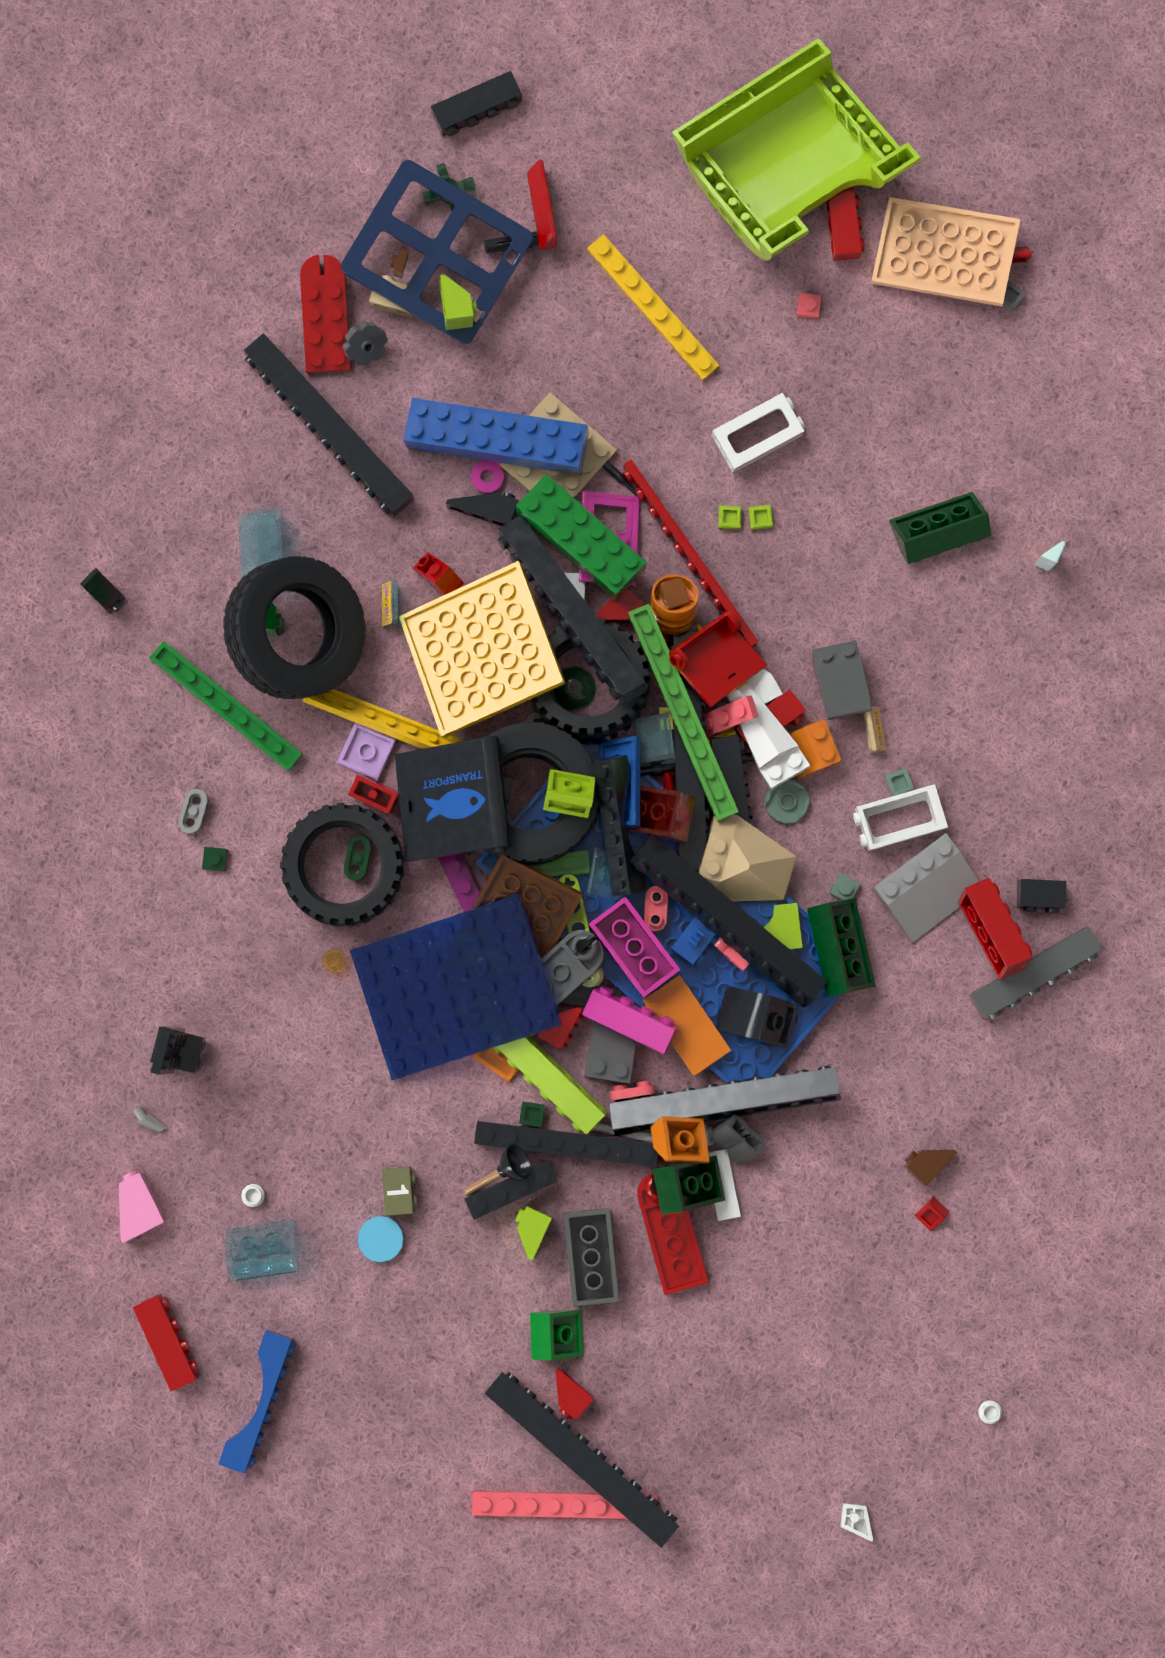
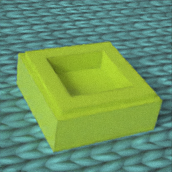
M719 505L718 529L740 530L742 507Z
M771 505L748 507L751 530L773 528Z

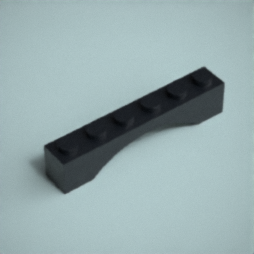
M608 756L593 760L612 896L632 895L646 890L644 873L638 871L629 862L635 853L629 841L625 818L626 794L631 778L628 756Z

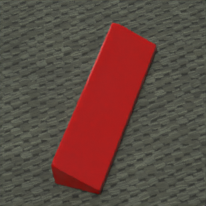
M539 159L527 172L539 246L541 250L556 248L557 235L544 162L542 159Z

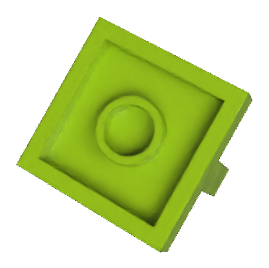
M550 769L543 810L588 818L590 807H592L595 777Z

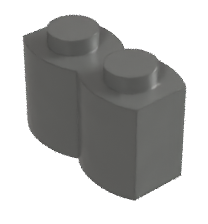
M735 1114L718 1122L711 1133L715 1142L722 1148L727 1149L731 1158L741 1165L759 1157L765 1147L762 1138L756 1132L750 1130L747 1123Z

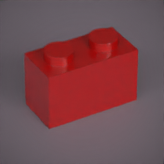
M362 774L356 775L348 793V796L388 814L394 812L399 801L397 790Z

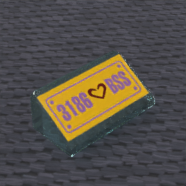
M393 579L381 585L383 628L399 626V584L396 579Z

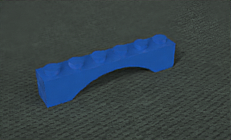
M269 1329L265 1331L258 1350L263 1373V1389L259 1405L249 1423L238 1434L227 1440L218 1465L241 1473H245L247 1468L252 1469L256 1459L253 1451L255 1446L260 1447L264 1433H261L263 1423L267 1425L271 1417L272 1411L268 1410L271 1401L276 1402L280 1389L276 1388L279 1379H284L288 1368L284 1366L286 1358H291L295 1345L292 1344V1337Z

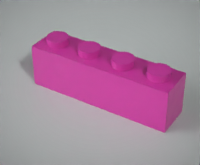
M597 987L592 991L582 1015L662 1054L669 1051L679 1028L678 1025L674 1024L675 1021L667 1016H662L661 1018L654 1014V1010L646 1006L640 1008L633 1004V1000L625 996L617 997L607 987Z

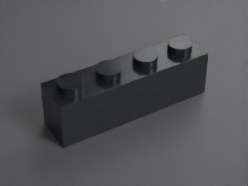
M509 71L432 105L431 114L442 137L445 135L453 136L463 127L476 126L481 119L486 117L489 119L499 115L500 111L506 108L508 110L516 108L522 102V93L512 72Z
M737 734L710 738L711 749L739 811L735 815H738L750 824L749 819H753L752 807L747 806L746 797H750L749 784L744 783V775H747L746 762L741 760V753L744 752L743 739H739Z
M547 1160L531 1167V1175L525 1180L507 1178L464 1198L473 1220L556 1183L557 1179L549 1161Z

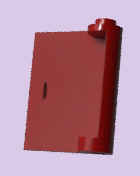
M732 610L725 611L669 652L671 665L677 668L710 708L767 666L764 660L738 632L741 628V620Z

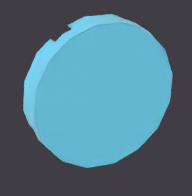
M373 1217L366 1221L359 1230V1249L371 1261H389L402 1248L404 1240L402 1229L390 1217Z

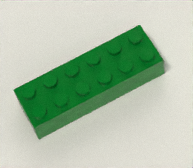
M547 474L516 505L517 515H521L526 523L578 569H581L614 601L646 569V561Z

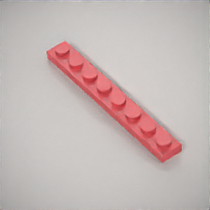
M473 1491L472 1515L627 1519L599 1493Z

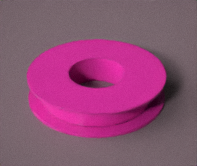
M480 461L471 471L473 486L484 493L496 491L504 480V472L496 462ZM485 471H490L494 475L493 480L489 483L481 480V474Z

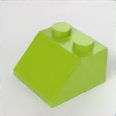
M445 274L440 275V293L446 330L473 327V320L477 319L476 301H471L470 293Z
M526 1205L525 1209L520 1208L515 1221L518 1222L517 1229L527 1257L533 1261L552 1216Z

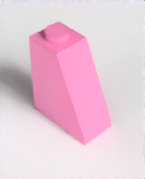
M135 1170L124 1175V1181L119 1183L120 1237L122 1243L167 1221L143 1172L137 1174Z

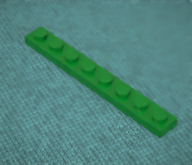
M165 641L149 657L155 664L288 772L303 755Z

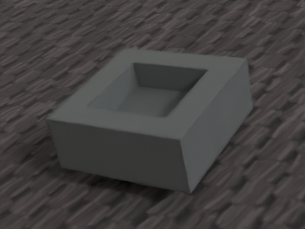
M1010 280L1007 283L1003 307L1013 312L1026 292Z

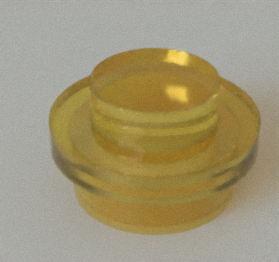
M329 950L324 954L322 964L327 971L338 972L345 965V957L338 950Z

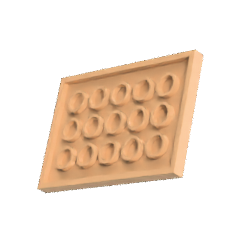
M889 197L871 283L1003 307L1020 219Z

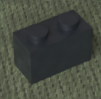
M1017 880V907L1023 908V912H1036L1037 908L1045 909V913H1059V909L1066 908V881Z

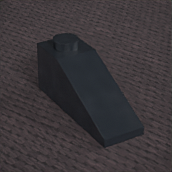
M503 492V494L491 493L447 499L446 507L502 527L514 519L518 500L515 499L516 496L507 492Z
M97 568L80 583L88 594L109 614L113 611L116 613L123 607V601L126 598Z

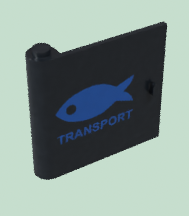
M481 737L394 754L405 862L483 849H492L493 853L507 852L506 848L511 845L499 737Z

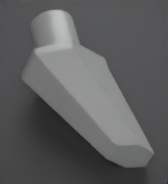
M140 1106L133 1111L139 1120L136 1123L137 1125L159 1133L167 1129L150 1113L146 1115Z

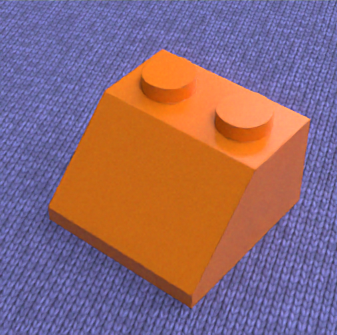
M825 719L789 734L798 744L799 749L810 764L809 769L796 776L797 780L837 765L842 761Z
M662 1116L651 1126L653 1148L665 1161L710 1162L703 1118Z

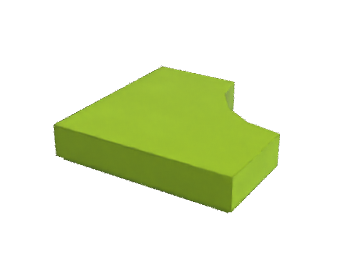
M797 903L774 905L773 916L764 928L790 950L803 948Z

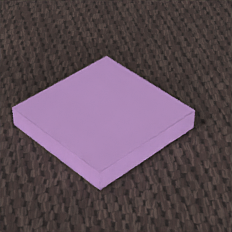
M355 723L337 763L379 781L397 740Z

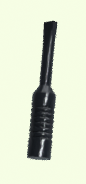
M609 460L606 461L602 467L617 482L624 484L637 496L635 489L627 482L624 475Z

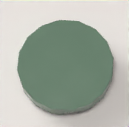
M791 779L773 790L769 788L764 800L769 816L783 824L795 823L802 819L808 811L810 804L805 787L798 781Z

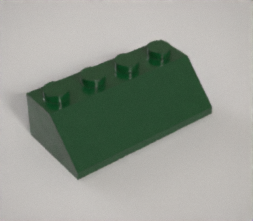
M973 492L889 520L900 552L907 564L919 562L922 559L939 555L945 551L960 548L963 545L981 541L992 536L989 515Z
M856 898L807 908L822 977L827 980L824 985L827 997L876 987Z

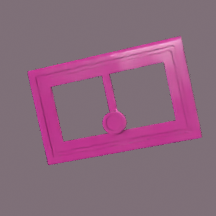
M582 491V506L593 515L594 504L626 508V533L618 532L616 536L637 553L639 497ZM579 569V582L594 583ZM636 580L629 587L635 588Z

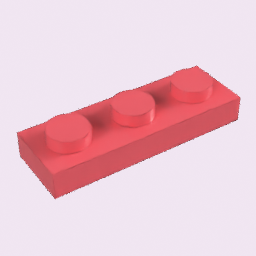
M752 695L745 696L701 715V718L706 720V731H704L706 737L714 736L759 717Z

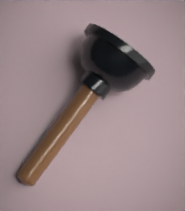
M510 1145L504 1150L497 1169L465 1187L464 1193L469 1196L501 1177H508L512 1180L527 1179L532 1172L528 1156L520 1147Z

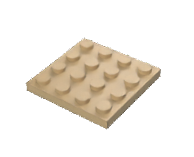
M549 393L529 415L586 424L552 393ZM587 424L589 438L581 475L504 463L498 464L527 491H530L547 474L573 498H576L601 470L604 463L610 460L617 452V449Z

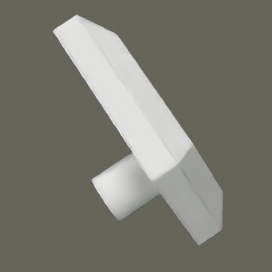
M843 1503L840 1526L869 1541H873L867 1507L865 1505Z

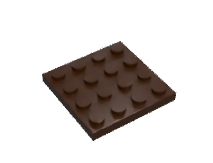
M501 854L465 918L460 931L533 967L555 947L583 897V893L523 862L510 859L509 856Z

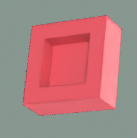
M799 293L796 316L818 319L821 296Z

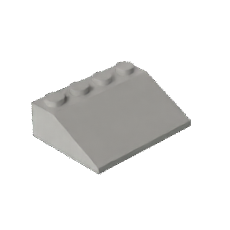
M945 833L871 890L913 943L960 907L958 901L964 889L979 881L959 849Z

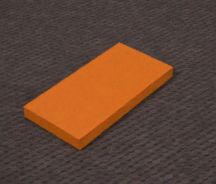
M680 975L642 1000L646 1007L654 1010L655 1015L661 1018L662 1016H667L675 1021L674 1024L679 1026L672 1046L693 1076L731 1051Z

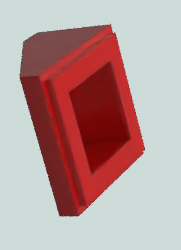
M1027 246L1015 247L1012 263L1027 262L1032 252Z
M932 1196L915 1214V1217L932 1231L947 1217L949 1210Z

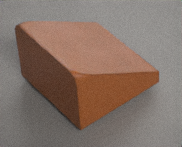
M681 578L660 584L659 594L668 610L689 604Z

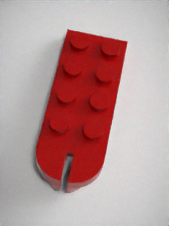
M315 255L308 258L300 270L306 373L351 371L350 360L345 355L343 349L344 343L347 342L345 335L348 333L345 274L341 270V263L338 259L330 255H323L324 275H320V256Z
M653 1174L647 1175L638 1185L637 1198L664 1295L709 1283L689 1211L661 1215Z

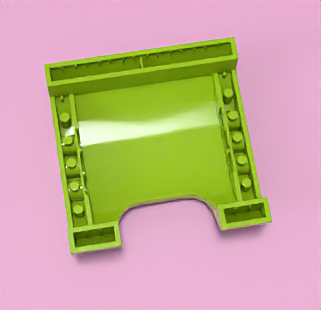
M819 38L672 132L687 167L709 201L742 242L763 260H770L807 236L809 230L800 219L839 192L857 185L881 188L921 161L919 154L908 142L901 147L895 142L833 69L831 51Z

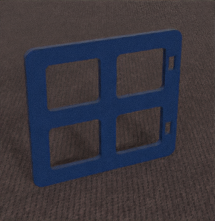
M405 160L401 163L343 259L341 270L346 276L461 344H469L475 338L530 246L533 236L530 230L414 161ZM411 182L420 184L454 205V209L434 239L392 215ZM468 216H474L512 240L495 271L492 273L485 271L450 249V245ZM381 232L390 234L424 255V259L405 289L397 287L362 265L363 260ZM511 250L518 253L512 264L506 261ZM438 266L446 267L481 288L482 292L476 301V306L483 313L477 322L473 320V327L446 330L444 314L420 300V295Z

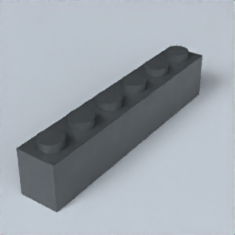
M1089 926L1084 927L1031 958L1023 971L1001 981L997 978L970 994L969 997L982 1019L989 1017L992 1020L1001 1015L1002 1012L1000 1010L1007 1005L1010 1009L1021 1003L1019 998L1027 994L1028 997H1031L1041 991L1039 988L1041 985L1047 983L1049 986L1060 980L1058 975L1066 971L1067 974L1074 972L1079 968L1077 964L1085 960L1088 963L1098 957L1097 952L1101 951L1102 948Z

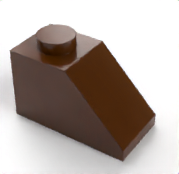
M954 1149L918 1150L917 1152L913 1150L905 1158L907 1163L903 1167L922 1185L927 1186L957 1152Z

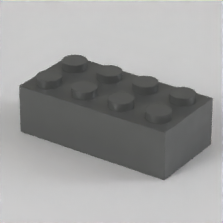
M601 1208L564 1212L573 1306L619 1302L610 1209Z

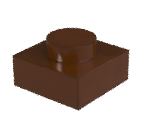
M399 249L398 256L393 255L390 268H393V276L403 277L408 260V251Z

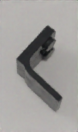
M728 986L724 993L716 1029L777 1047L787 1048L797 1015L798 1005L771 995Z

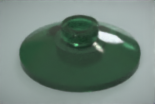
M570 666L562 669L561 672L565 684L552 689L556 700L567 710L584 709L593 701L596 695L594 677L588 670L582 667ZM576 683L579 688L576 691H572L570 685Z

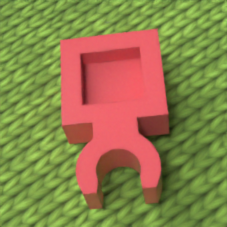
M721 938L714 944L741 971L749 965L737 951L725 944Z

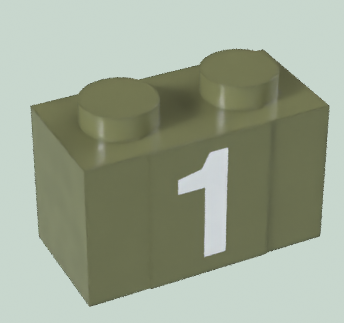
M410 1167L382 1169L385 1216L413 1214L414 1208H418L417 1194H412V1185H416L415 1171H411Z

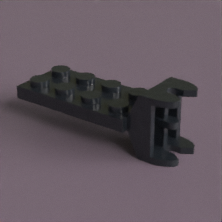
M159 1026L150 1060L153 1063L150 1073L158 1075L172 1074L175 1070L197 1073L200 1066V1055L205 1047L206 1038L185 1033L186 1029L182 1027Z

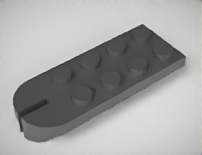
M585 930L571 932L496 1000L524 1035H528L602 967L605 961V948L601 941L595 940L597 938L595 934ZM592 943V948L584 953L583 950Z

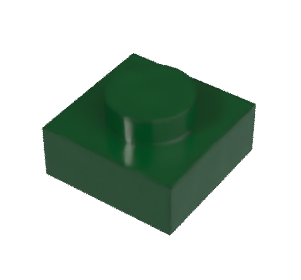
M204 847L202 869L225 872L228 849Z
M522 1101L519 1124L542 1127L545 1105Z

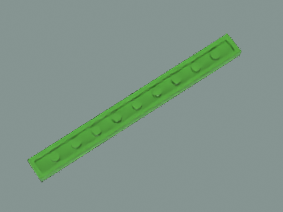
M647 604L628 612V616L716 820L719 821L738 813L739 811L679 672L669 661L670 651L650 605Z

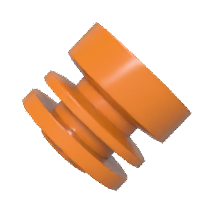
M676 574L666 575L658 579L653 585L650 607L661 632L664 634H682L688 631L694 624L699 593L697 586L685 576ZM681 578L689 604L668 610L659 594L660 584Z

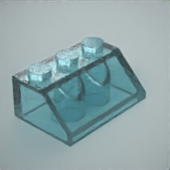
M280 508L260 509L238 515L240 572L242 578L244 575H248L247 573L255 567L285 557L283 514Z
M294 1219L226 1229V1266L230 1281L235 1282L299 1272V1254Z

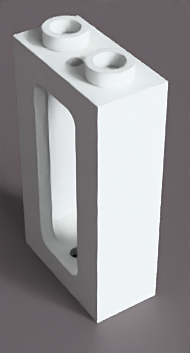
M781 393L712 431L711 436L732 473L803 436L804 422L800 416L796 417L794 414V405L789 397L785 398L784 394ZM776 409H780L789 423L788 428L741 453L734 451L728 441V435Z
M935 784L857 806L855 808L856 813H853L855 825H860L862 834L859 835L863 848L866 847L868 852L948 828ZM920 801L928 803L932 816L930 822L879 837L872 835L868 822L869 816Z

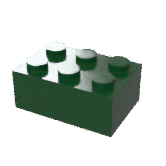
M717 1155L709 1156L710 1162L708 1163L680 1162L653 1169L661 1215L684 1212L726 1201Z

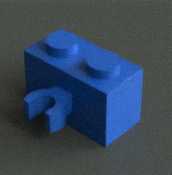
M694 917L670 950L691 966L695 962L700 964L707 954L704 952V949L708 944L713 946L719 936L707 929L704 923Z

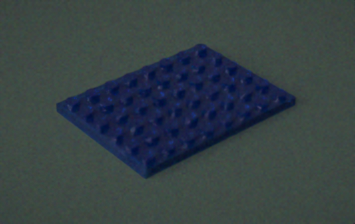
M520 894L350 950L391 1080L562 1025Z

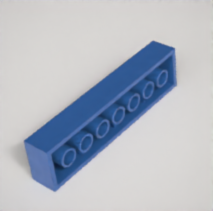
M412 398L403 441L407 449L581 475L589 430L587 424Z

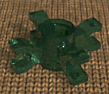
M445 163L436 165L438 176L464 192L476 190L473 176L456 182L454 179L449 178ZM430 190L422 192L425 206L442 200L449 205L451 212L454 209L452 203Z

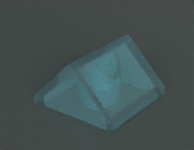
M669 713L635 719L637 736L640 737L641 764L652 765L675 758Z
M595 848L586 895L620 901L622 895L612 896L606 850Z

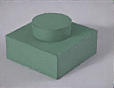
M906 768L884 776L891 796L914 789Z
M840 873L829 893L840 900L852 899L860 883Z

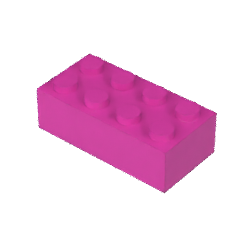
M626 897L589 923L588 926L603 943L605 949L642 998L680 971V968Z

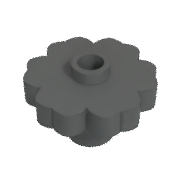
M363 321L360 325L353 326L345 335L347 342L344 343L343 349L349 360H353L357 365L367 366L372 360H379L381 355L385 353L386 349L383 345L388 342V338L386 337V332L381 327H377L374 322Z

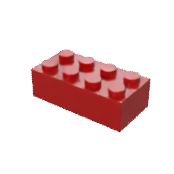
M988 877L966 887L958 904L997 977L1001 981L1026 968L1032 958V949L1021 937V929L1016 922H1013L1007 903L1002 902L996 883H992Z

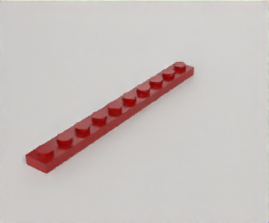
M632 459L624 463V472H622L628 483H634L637 488L635 492L642 502L645 500L650 506L648 511L653 519H659L662 524L660 528L667 538L671 536L675 542L673 547L679 556L684 555L687 559L686 566L692 574L696 573L701 579L698 582L704 592L709 591L713 599L711 601L718 611L721 609L723 612L727 610L734 611L741 620V628L738 632L752 648L755 647L759 641Z

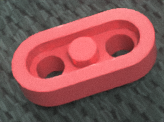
M658 886L649 888L645 894L644 922L653 932L662 930L667 922L668 894ZM654 893L660 894V901H654L652 895ZM652 916H658L660 922L653 924L651 922Z
M648 1080L636 1082V1087L627 1088V1084L613 1086L614 1091H609L610 1099L617 1100L654 1094L655 1086L654 1084L650 1085Z

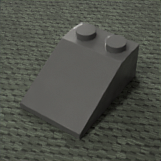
M851 641L812 649V665L827 719L831 720L872 711L857 642Z
M593 1020L584 1076L630 1084L636 1041Z

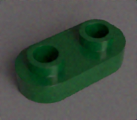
M355 836L348 844L344 874L352 881L363 879L367 872L371 844L364 836ZM363 844L364 850L361 852L356 851V845ZM358 866L360 868L359 873L353 874L351 872L352 867Z

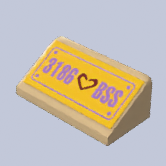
M872 706V711L863 713L869 751L871 753L883 752L887 749L879 707Z

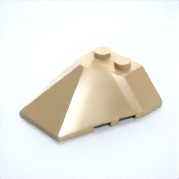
M734 814L719 821L714 816L698 873L733 902L784 900L796 856L738 815Z

